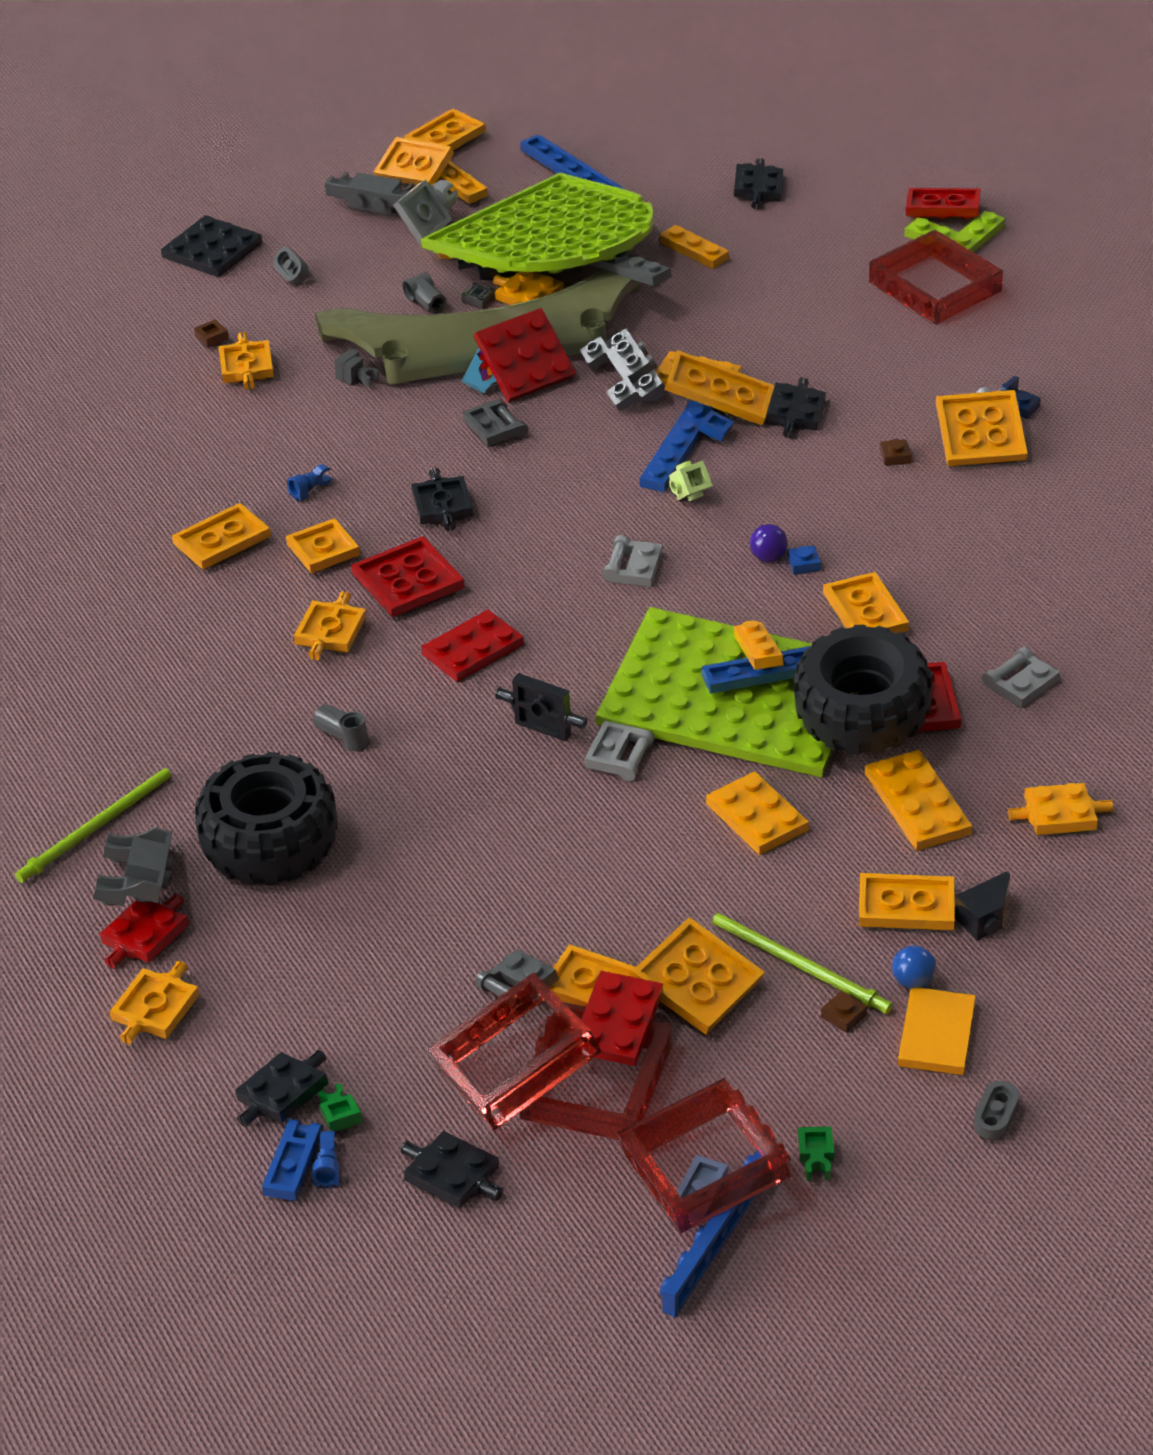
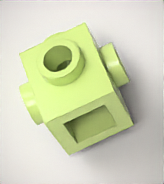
M691 461L681 463L675 466L677 471L669 475L671 491L677 496L678 500L687 497L688 501H693L703 497L702 491L713 486L703 461L692 464Z

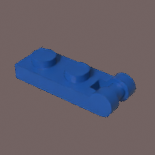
M288 1120L262 1185L263 1196L296 1201L317 1145L320 1144L321 1131H324L323 1124L311 1123V1125H303L300 1120Z

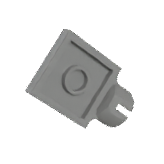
M424 180L393 204L419 245H421V238L442 229L452 220L448 211L457 202L458 192L455 190L450 195L447 193L454 186L449 181L440 180L431 186L427 180Z

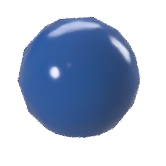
M909 945L895 954L892 961V974L896 981L907 989L924 988L929 985L932 979L936 959L924 947Z

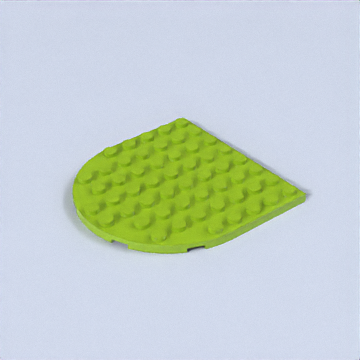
M558 173L420 240L422 248L431 250L433 253L448 255L450 258H458L467 263L481 265L484 268L497 269L498 272L549 271V273H559L567 268L578 267L601 260H612L617 254L632 250L633 246L642 241L652 230L654 215L650 202H644L643 196L635 192Z

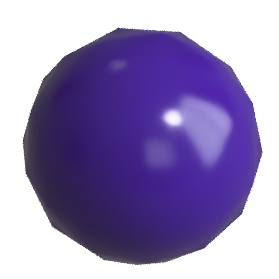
M773 524L759 526L754 530L749 541L752 554L763 562L778 560L784 555L788 546L785 532Z

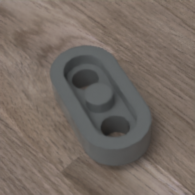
M282 247L276 253L274 266L287 281L293 284H300L307 278L308 265L296 251L289 247Z
M996 1081L987 1086L974 1116V1129L979 1136L985 1139H998L1006 1134L1019 1101V1091L1013 1084L1006 1081Z

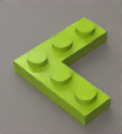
M984 211L964 229L957 232L946 226H941L918 217L905 227L904 236L967 259L1005 227L1006 218L998 216L993 212Z

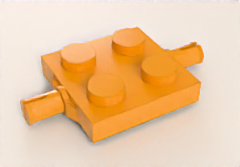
M518 272L512 278H505L496 274L493 278V284L501 286L495 291L496 300L508 305L530 301L564 289V282L538 272Z
M240 332L237 335V343L218 346L223 383L244 381V388L249 390V383L250 389H253L255 386L254 379L263 380L274 377L269 340L248 341L247 333L243 332L242 338Z
M341 591L335 602L312 600L294 634V643L296 645L312 647L308 653L310 659L314 660L315 658V660H319L325 649L349 652L366 619V610L364 608L348 605L351 599L349 592L346 591L344 593V591Z
M1085 783L1024 788L1026 807L1008 808L1009 821L1027 819L1033 825L1036 835L1097 830L1098 820L1095 813L1113 812V802L1111 799L1092 800L1088 795Z
M177 961L169 973H156L142 968L109 1011L111 1020L128 1026L123 1034L120 1035L123 1043L131 1045L139 1032H147L164 1039L169 1037L199 996L198 986L186 983L180 979L188 970L185 962Z

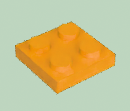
M335 518L286 536L287 545L311 574L360 555L357 543Z

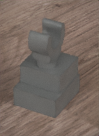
M352 348L335 360V377L342 382L353 385L360 379L364 385L371 386V378L379 380V370L372 367H363V359L359 357V352Z

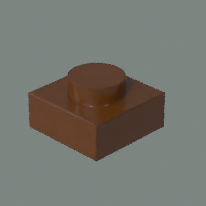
M216 319L194 328L195 337L207 348L229 339L228 330Z
M906 439L880 442V452L885 466L911 463V452Z
M842 990L821 1008V1018L846 1033L867 1014V1005Z

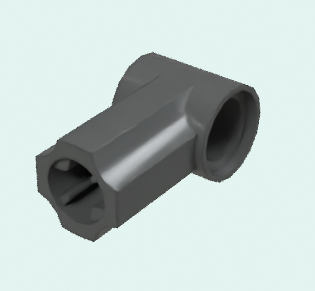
M428 273L417 275L404 280L402 283L404 294L409 301L417 300L434 314L442 312L447 304L446 296L434 286V282Z
M322 704L317 708L316 715L313 718L314 726L341 739L347 750L358 751L369 744L366 721L362 713H345L326 704Z

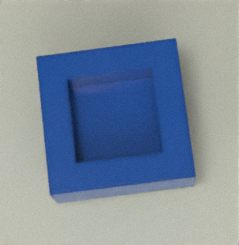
M711 410L701 421L698 431L722 442L731 431L734 421Z
M814 545L787 549V559L793 575L821 571V562Z

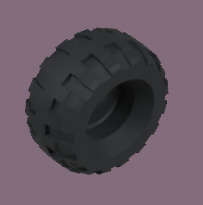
M854 625L852 628L844 629L841 627L832 630L831 634L826 637L822 635L813 641L812 646L805 650L797 663L796 674H794L796 712L798 718L802 719L804 728L815 740H821L826 747L835 751L841 749L847 751V754L855 755L871 752L872 755L883 753L884 749L890 747L895 749L905 744V740L909 737H914L925 723V714H929L932 685L931 672L927 667V659L917 645L910 642L908 637L899 632L896 634L890 632L889 628ZM858 691L875 692V694L853 695L850 693Z
M267 752L263 755H255L254 753L243 756V759L234 762L232 760L221 766V771L212 773L206 780V785L201 789L200 796L197 797L195 804L197 835L204 856L208 861H211L214 867L221 871V874L230 879L236 877L241 880V883L274 885L280 881L288 879L292 881L302 877L303 872L307 870L312 871L321 863V859L328 855L336 839L335 830L338 829L337 811L331 785L326 784L324 775L314 765L303 763L302 758L290 754L283 756L278 752Z

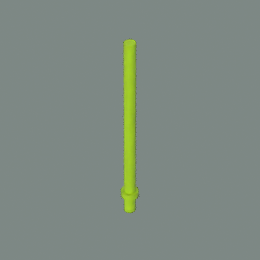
M163 768L37 858L32 857L27 860V865L15 873L16 879L23 883L31 876L41 874L45 866L172 777L170 771L167 768Z
M716 913L713 917L712 923L844 991L867 1005L868 1009L873 1007L885 1014L891 1012L893 1003L880 997L878 991L874 989L867 990L720 913Z

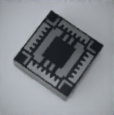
M474 282L461 294V301L483 308L495 297V288Z

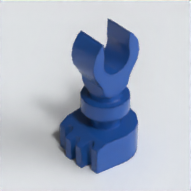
M320 464L311 473L298 474L287 480L289 495H292V498H295L296 501L308 498L309 489L319 484L327 485L332 481L333 478L328 475L323 476L331 468Z
M321 1131L320 1152L317 1154V1160L313 1163L312 1171L315 1187L321 1185L322 1189H325L326 1186L332 1188V1185L339 1186L340 1165L336 1155L335 1131Z

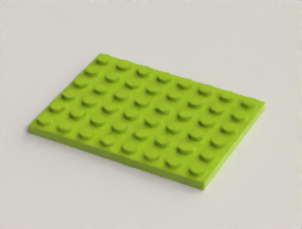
M649 607L595 715V724L602 726L604 721L641 728L652 732L656 739L820 778L823 777L833 749L826 747L824 742L815 740L804 728L802 719L798 718L795 707L794 678L710 694L701 676L702 666L747 658L734 637V626ZM770 634L780 651L812 646V643Z

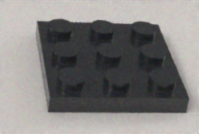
M205 215L161 249L162 258L220 277L263 243L262 234Z

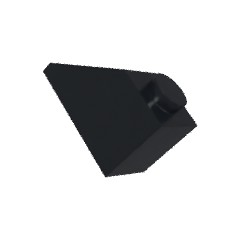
M1007 871L955 895V919L976 941L1002 929L1010 885V874Z

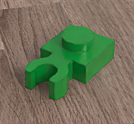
M335 1084L336 1091L332 1094L324 1093L323 1089L318 1092L321 1115L330 1131L345 1130L363 1122L361 1111L351 1094L344 1096L341 1084Z
M832 1126L798 1127L799 1161L806 1162V1180L812 1181V1172L815 1170L823 1171L825 1180H830V1162H834Z

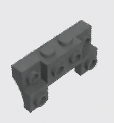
M345 172L339 178L330 176L325 182L327 196L348 199V207L360 211L377 212L382 215H392L396 210L393 204L413 189V183H409L406 188L402 189L401 180L364 173H357L353 178L349 177V172Z
M626 328L606 342L599 336L580 349L592 370L611 361L623 380L621 382H618L606 391L619 412L639 402H656L669 393L664 390L663 382L654 371L658 368L651 355H648L649 352L641 341L636 343Z
M154 827L137 835L121 836L108 834L103 857L109 858L115 863H127L126 869L122 877L98 875L93 899L108 906H124L126 896L133 897L140 902L151 901L157 903L161 888H167L173 857H169L168 852L172 831Z

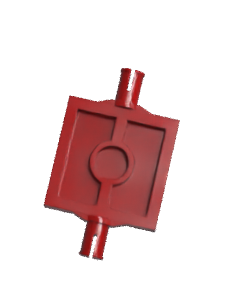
M174 893L164 904L135 900L99 934L103 944L115 949L105 958L107 966L114 969L127 957L138 958L150 963L189 925L187 915L175 911L184 903L182 896Z

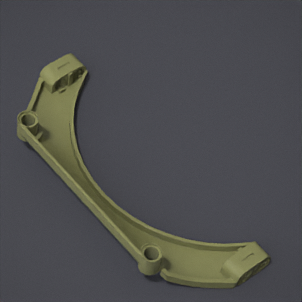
M599 269L585 280L556 293L492 309L451 314L399 315L339 308L315 312L318 334L322 342L347 339L364 348L375 358L382 356L387 383L401 384L412 380L466 372L478 349V345L473 337L475 332L541 307L566 355L581 354L580 349L599 336L602 337L604 342L607 341L604 321L612 320L618 305L625 295L640 292V282Z

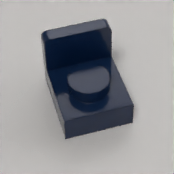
M1013 376L1007 383L1002 384L999 391L1015 390L1020 417L1028 419L1040 407L1041 398L1029 392L1019 390V377Z

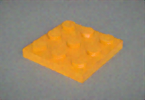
M1015 390L936 396L935 403L947 466L1027 460L1028 453Z
M689 917L632 970L630 976L663 983V994L660 1001L707 1035L763 979L765 972Z

